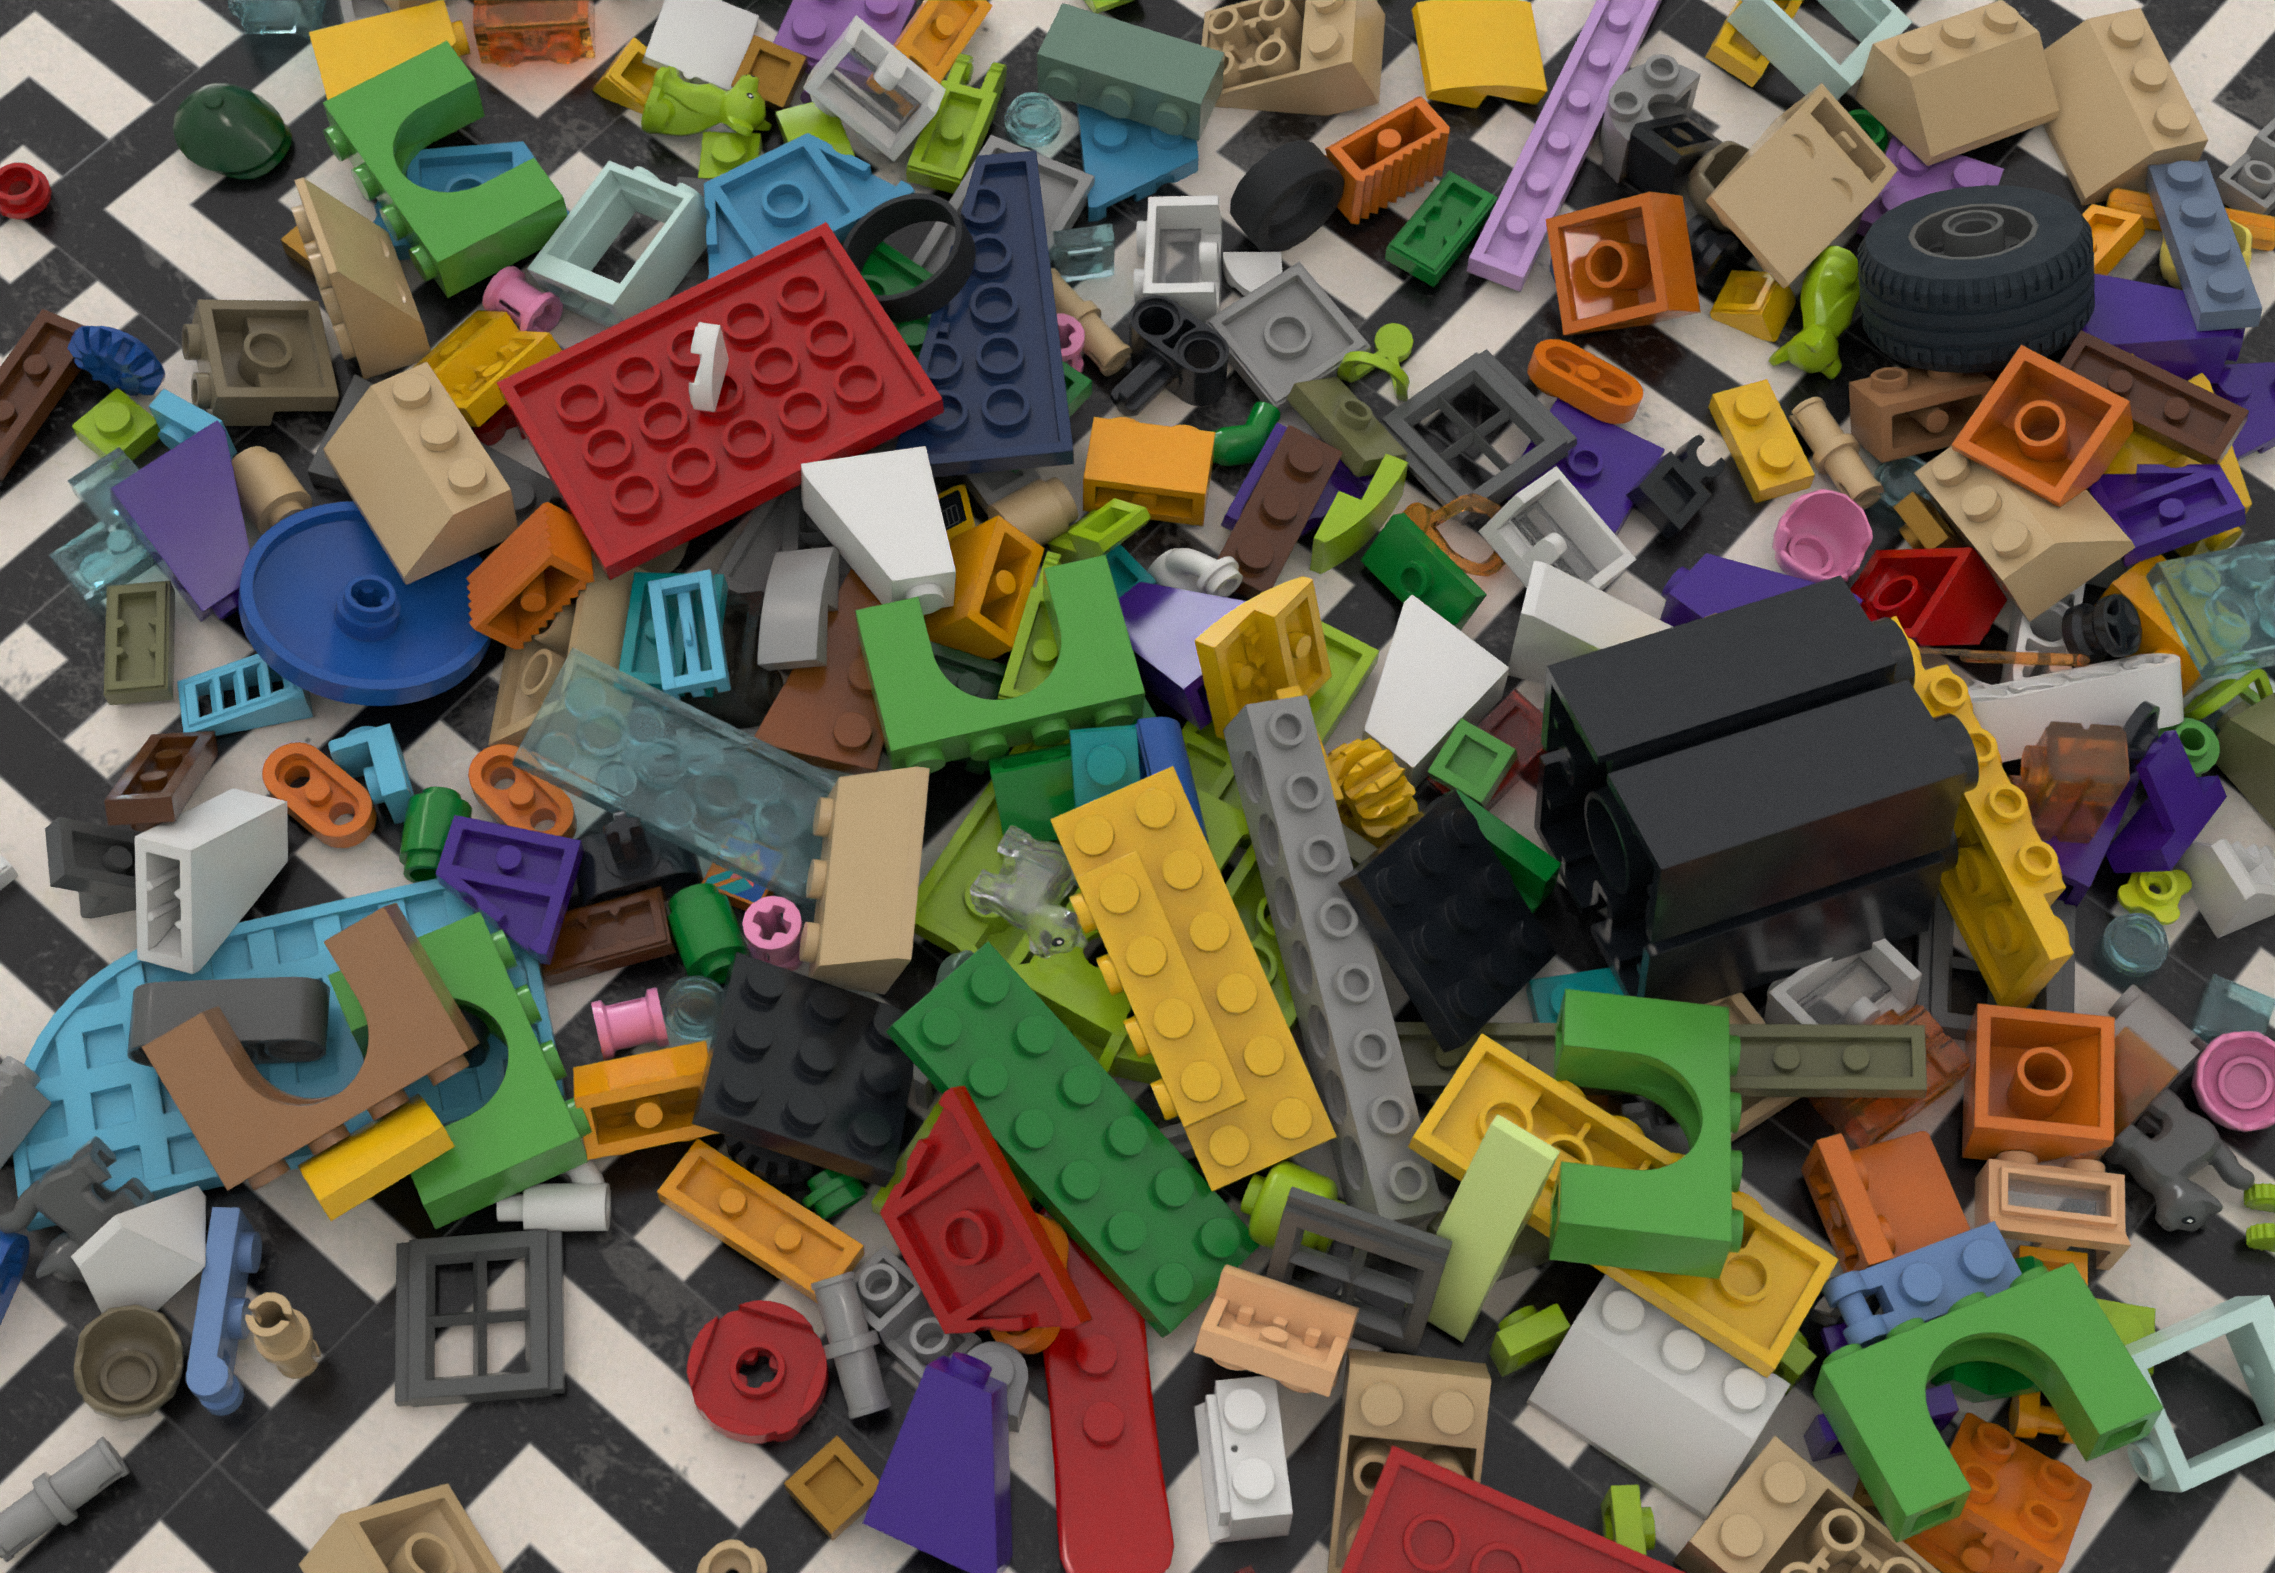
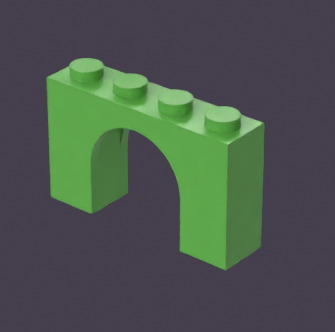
M448 41L323 102L330 127L324 129L323 133L333 154L340 162L347 158L355 167L351 169L352 176L365 199L371 201L377 198L383 207L379 210L381 217L392 237L396 241L403 238L407 240L412 247L408 250L410 258L422 279L427 282L434 278L447 298L541 250L568 215L564 197L535 158L479 186L458 192L428 190L414 184L405 177L411 161L422 149L485 116L476 79Z
M1106 555L1044 568L1043 597L1058 648L1059 658L1050 675L1039 686L1015 698L1004 700L978 698L963 692L943 675L932 651L919 597L855 610L858 639L891 769L917 766L930 768V774L943 768L946 762L967 757H971L975 761H986L1004 755L1010 747L1034 742L1036 746L1046 747L1062 743L1070 738L1069 730L1131 725L1134 719L1141 718L1143 715L1145 691Z
M481 912L418 937L459 1009L470 1012L480 1018L489 1028L490 1034L498 1038L508 1048L506 1074L494 1096L473 1114L444 1127L455 1147L410 1173L423 1206L435 1229L589 1162L581 1141L584 1136L592 1132L582 1107L576 1109L574 1097L564 1101L556 1084V1081L567 1077L561 1059L552 1040L539 1045L531 1025L541 1022L542 1018L527 984L514 989L506 971L518 966L514 954L502 929L491 934L489 933ZM341 970L328 975L354 1039L365 1058L369 1038L366 1016L357 997Z
M1565 989L1555 1026L1554 1079L1557 1081L1567 1080L1580 1087L1629 1092L1650 1099L1668 1111L1681 1126L1688 1141L1689 1152L1675 1163L1651 1170H1631L1561 1162L1550 1199L1549 1260L1719 1279L1728 1253H1738L1740 1251L1744 1218L1742 1210L1732 1209V1192L1737 1193L1740 1187L1743 1158L1741 1151L1731 1150V1133L1736 1134L1739 1128L1742 1099L1740 1092L1730 1091V1076L1735 1077L1738 1071L1741 1042L1739 1036L1729 1034V1007Z
M2073 1262L2050 1272L2045 1266L2033 1268L2013 1280L2009 1289L1989 1297L1984 1292L1970 1294L1954 1303L1946 1315L1926 1323L1920 1317L1907 1320L1894 1327L1883 1341L1866 1348H1862L1858 1343L1850 1344L1834 1351L1823 1361L1813 1395L1896 1543L1959 1517L1972 1490L1935 1427L1926 1402V1385L1937 1374L1951 1366L1965 1362L1986 1361L2007 1366L2025 1375L2045 1394L2086 1462L2149 1436L2163 1410V1406Z

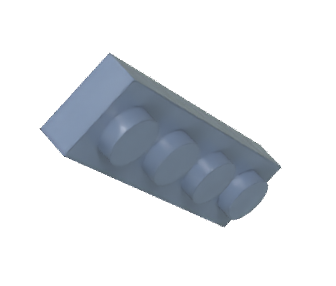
M2182 160L2170 164L2148 165L2145 185L2197 332L2259 327L2262 305L2208 162Z

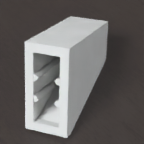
M926 446L801 464V501L803 510L832 545L839 549L842 557L881 604L919 597L923 615L933 613L940 608L954 606L956 570Z
M1534 560L1508 665V676L1546 684L1548 665L1672 628L1673 626L1547 563Z
M1411 595L1403 604L1364 728L1362 741L1372 738L1379 743L1382 750L1389 749L1392 751L1394 761L1399 767L1406 768L1404 775L1407 781L1416 788L1429 775L1428 769L1460 719L1462 718L1476 726L1502 699L1509 667L1415 596Z
M232 788L181 813L176 822H163L135 836L137 960L194 974L204 967L288 862L287 801Z

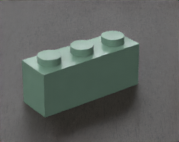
M1062 3L1037 53L1038 91L1049 94L1060 101H1072L1104 111L1115 118L1130 119L1158 128L1170 135H1181L1199 141L1223 90L1225 53Z

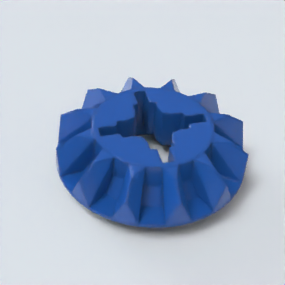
M79 327L75 330L67 347L75 358L74 362L78 368L90 372L92 380L104 382L111 390L118 387L129 396H138L139 394L154 395L165 379V370L151 349L132 335L112 327Z

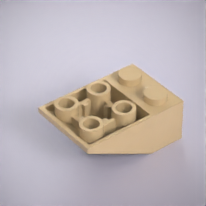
M1248 0L1206 11L1204 15L1202 46L1225 53L1223 90L1215 107L1329 116L1379 104L1385 26L1384 11L1377 0Z
M1821 83L1772 122L1705 201L1716 212L1720 222L1728 229H1731L1755 256L1760 267L1770 273L1784 289L1879 195L1898 169Z
M305 178L294 180L302 205L292 207L291 210L344 360L356 357L364 379L418 363L431 352L389 233Z
M1347 1349L1327 1573L1341 1572L1392 1446L1410 1452L1478 1483L1481 1482L1491 1377L1485 1363Z
M1776 1436L1772 1438L1673 1560L1687 1573H1940L1903 1541L1896 1543L1889 1529Z

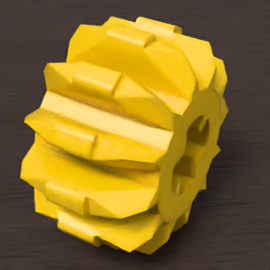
M1357 738L1349 744H1341L1328 753L1330 765L1344 798L1338 807L1341 823L1376 848L1385 843L1419 813L1418 804L1412 797L1416 793L1415 787L1407 781L1404 775L1406 768L1398 766L1394 761L1392 751L1389 749L1382 750L1379 743L1372 738L1364 741Z

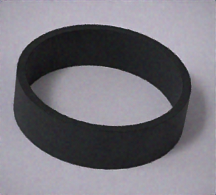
M916 193L890 199L863 216L849 232L842 247L861 274L863 266L873 250L885 238L899 229L926 221L943 222L955 227V241L952 250L944 264L935 274L920 285L905 292L893 295H875L892 323L917 320L939 310L960 292L973 270L976 258L973 237L956 209L941 197Z

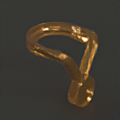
M1469 493L1454 499L1436 511L1419 502L1410 504L1403 511L1465 573L1488 577L1497 573L1506 564L1495 550L1486 561L1481 563H1475L1451 549L1436 528L1462 511L1486 514L1492 518L1502 509L1497 503L1478 494Z

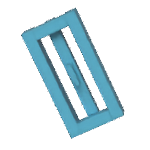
M708 569L648 581L662 690L667 702L680 701V694L691 692L693 698L705 696V689L716 687L718 693L730 691L731 686L716 585L711 570ZM697 589L701 591L712 666L711 670L702 671L691 591ZM677 594L688 674L677 676L666 600V596Z

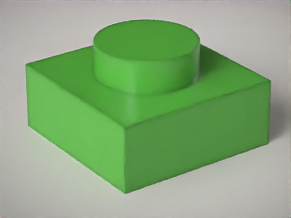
M1461 718L1427 772L1431 779L1450 790L1456 789L1457 791L1458 789L1485 809L1517 759L1518 754L1513 747Z

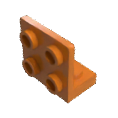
M1919 1131L1849 1151L1842 1133L1816 1140L1801 1168L1843 1273L1855 1270L1861 1271L1971 1230L1932 1139L1926 1131Z
M1966 1413L1949 1447L1950 1453L1972 1489L1962 1513L1957 1518L1902 1541L1943 1573H2058L2066 1559L2092 1489V1484L2076 1474L2065 1463L2050 1459L2014 1438L2003 1427L1989 1423L1973 1413Z

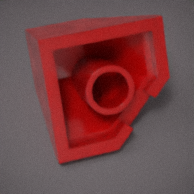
M1974 547L1876 550L1850 589L1852 593L1863 600L1861 607L1870 621L1883 617L1891 618L1897 616L1907 637L1911 638L1917 646L1978 645L1989 632L1991 625L2007 602V598Z

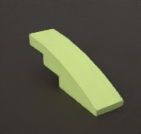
M1499 1114L1496 1115L1490 1124L1436 1233L1437 1236L1452 1240L1453 1242L1428 1322L1462 1343L1476 1323L1489 1291L1502 1273L1518 1236L1529 1221L1560 1153L1558 1149Z

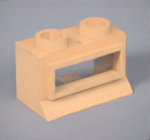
M2006 1151L1998 1154L1996 1159L1989 1158L1975 1178V1228L1995 1221L2003 1238L2033 1242V1247L2065 1251L2070 1246L2096 1249V1269L2109 1271L2131 1246L2125 1228V1175L2106 1173L2105 1165L2102 1162L2092 1159H2074L2064 1163L2063 1167L2039 1165L2037 1156L2029 1152Z

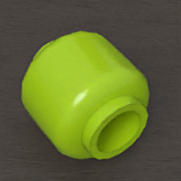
M1281 1161L1274 1165L1267 1177L1255 1173L1246 1189L1240 1207V1212L1251 1216L1248 1227L1251 1239L1257 1244L1273 1250L1282 1214L1292 1186L1346 1204L1337 1200L1338 1187L1336 1183L1326 1176L1289 1161ZM1305 1230L1301 1245L1327 1253L1334 1240Z

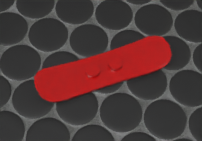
M1044 1207L1039 1212L1040 1215L1055 1220ZM1065 1231L1069 1244L1067 1272L1093 1320L1075 1328L1061 1329L1060 1327L1055 1340L1043 1350L1051 1423L1060 1559L1067 1573H1164L1171 1564L1174 1541L1153 1405L1145 1319Z

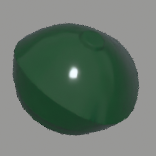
M212 83L197 89L180 103L174 118V138L178 148L187 159L202 168L239 180H255L270 173L284 158L291 145L292 133L289 126L284 123L280 113L263 97L237 85Z

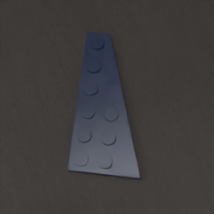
M1034 150L978 155L961 210V219L975 243L976 258L969 279L960 292L945 306L931 314L918 359L919 364L942 397L944 413L900 434L895 450L926 446L933 477L1074 464V450L1037 152Z

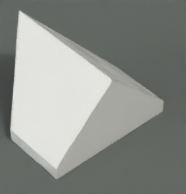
M2220 839L2214 844L2193 841L2173 867V870L2180 869L2189 875L2192 887L2188 893L2217 939L2275 914V853L2270 846L2265 845L2259 850L2256 844H2252L2244 849L2239 841L2230 845L2227 839Z
M198 1186L113 1216L71 1256L79 1267L101 1313L109 1308L135 1304L157 1311L206 1267V1196Z

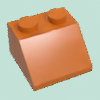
M1646 192L1546 219L1563 335H1577L1650 325L1701 313L1683 196Z
M2021 345L1951 446L1952 450L2060 508L2101 478L2134 430L2131 405L2129 400Z
M1978 1003L1965 1036L1962 1158L1988 1160L1989 1158L1996 1159L1998 1154L2006 1151H2025L2036 1155L2038 1163L2111 1147L2114 1142L2115 1017Z

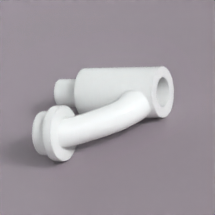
M1174 548L1166 551L1151 564L1147 571L1157 581L1156 585L1228 597L1232 594L1243 579V576L1238 571L1239 564L1233 557L1227 556L1216 560L1202 552L1189 548Z
M589 1160V1162L564 1172L570 1177L572 1183L537 1184L524 1190L523 1194H514L497 1202L498 1222L523 1221L525 1231L547 1229V1231H608L611 1216L610 1185L605 1183L603 1175L597 1166Z

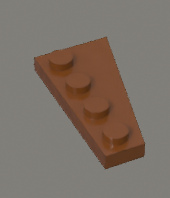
M852 568L838 590V611L828 612L827 666L795 668L791 671L751 740V752L852 775L878 772L885 742L858 639L855 610L882 604Z

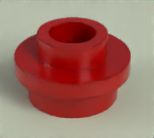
M21 162L11 163L0 168L1 215L11 219H25L40 213L48 205L52 190L48 179L41 171L27 163Z

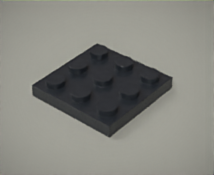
M1456 789L1433 800L1338 882L1444 1053L1464 1046L1557 954L1547 937L1544 927L1534 917L1516 888L1511 874L1501 864L1480 830L1475 816L1467 809Z
M737 952L728 968L692 1124L886 1188L896 1170L914 1071V1063L891 1039L886 1031L907 1011Z

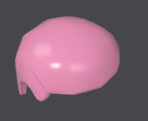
M1820 489L1800 496L1790 505L1779 519L1773 537L1772 549L1775 551V560L1781 570L1789 576L1818 583L1841 575L1844 581L1847 582L1849 576H1852L1860 568L1864 555L1872 543L1873 531L1864 509L1844 493Z
M2239 1031L2222 1034L2212 1040L2195 1060L2191 1086L2199 1108L2214 1123L2229 1130L2242 1132L2265 1129L2275 1124V1042L2262 1033Z

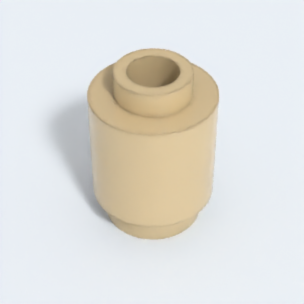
M255 446L243 450L231 460L241 508L262 535L281 520L312 507L311 496L278 454L269 452L264 447Z
M1052 477L1047 481L1038 478L987 507V516L989 520L998 515L1036 543L1044 546L1069 531V524L1078 519V510L1067 487L1060 479Z

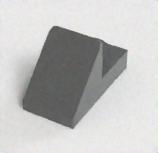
M58 817L45 828L50 887L77 891L79 893L82 918L92 919L136 910L135 836L141 833Z

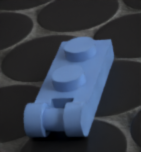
M212 1207L206 1244V1267L202 1270L186 1372V1383L189 1389L199 1398L207 1411L218 1416L229 1415L236 1411L244 1398V1388L234 1375L238 1341L246 1340L250 1333L245 1321V1315H252V1311L248 1309L251 1301L249 1298H245L248 1275L258 1271L262 1254L260 1233L255 1232L240 1208Z
M1995 1221L1861 1271L1855 1270L1839 1275L1826 1282L1821 1290L1830 1308L1838 1307L1847 1325L1843 1335L1848 1345L1858 1343L1862 1348H1866L1885 1340L1886 1335L1894 1327L1907 1320L1920 1317L1926 1323L1948 1314L1949 1308L1954 1303L1970 1294L1984 1292L1989 1297L2009 1289L2012 1281L2022 1273ZM1875 1294L1885 1314L1873 1315L1865 1297Z

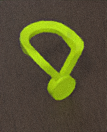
M1391 323L1384 325L1375 336L1374 348L1376 353L1372 354L1364 351L1346 353L1338 368L1337 377L1340 380L1352 383L1376 367L1390 374L1396 399L1406 402L1408 400L1410 380L1400 367L1399 362L1407 359L1412 352L1413 338L1411 332L1401 324Z
M2257 668L2247 672L2238 680L2226 679L2216 683L2193 699L2183 709L2184 718H2193L2199 721L2227 704L2237 695L2253 706L2273 694L2267 673L2262 668ZM2253 681L2258 693L2248 687Z

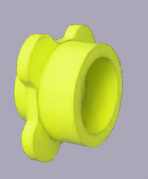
M2180 869L2160 872H2133L2127 884L2122 885L2117 891V899L2122 907L2141 921L2170 925L2179 918L2180 910L2178 903L2181 896L2190 891L2192 882L2189 875ZM2149 886H2157L2160 890V893H2153L2149 889Z

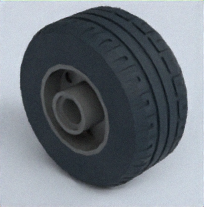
M1982 185L1930 193L1906 201L1883 214L1872 224L1858 248V277L1864 331L1880 351L1893 360L1914 368L1954 373L2005 369L2021 345L2047 357L2067 346L2076 338L2080 330L2088 323L2094 311L2095 277L2092 228L2073 204L2057 195L2038 189L2018 186Z

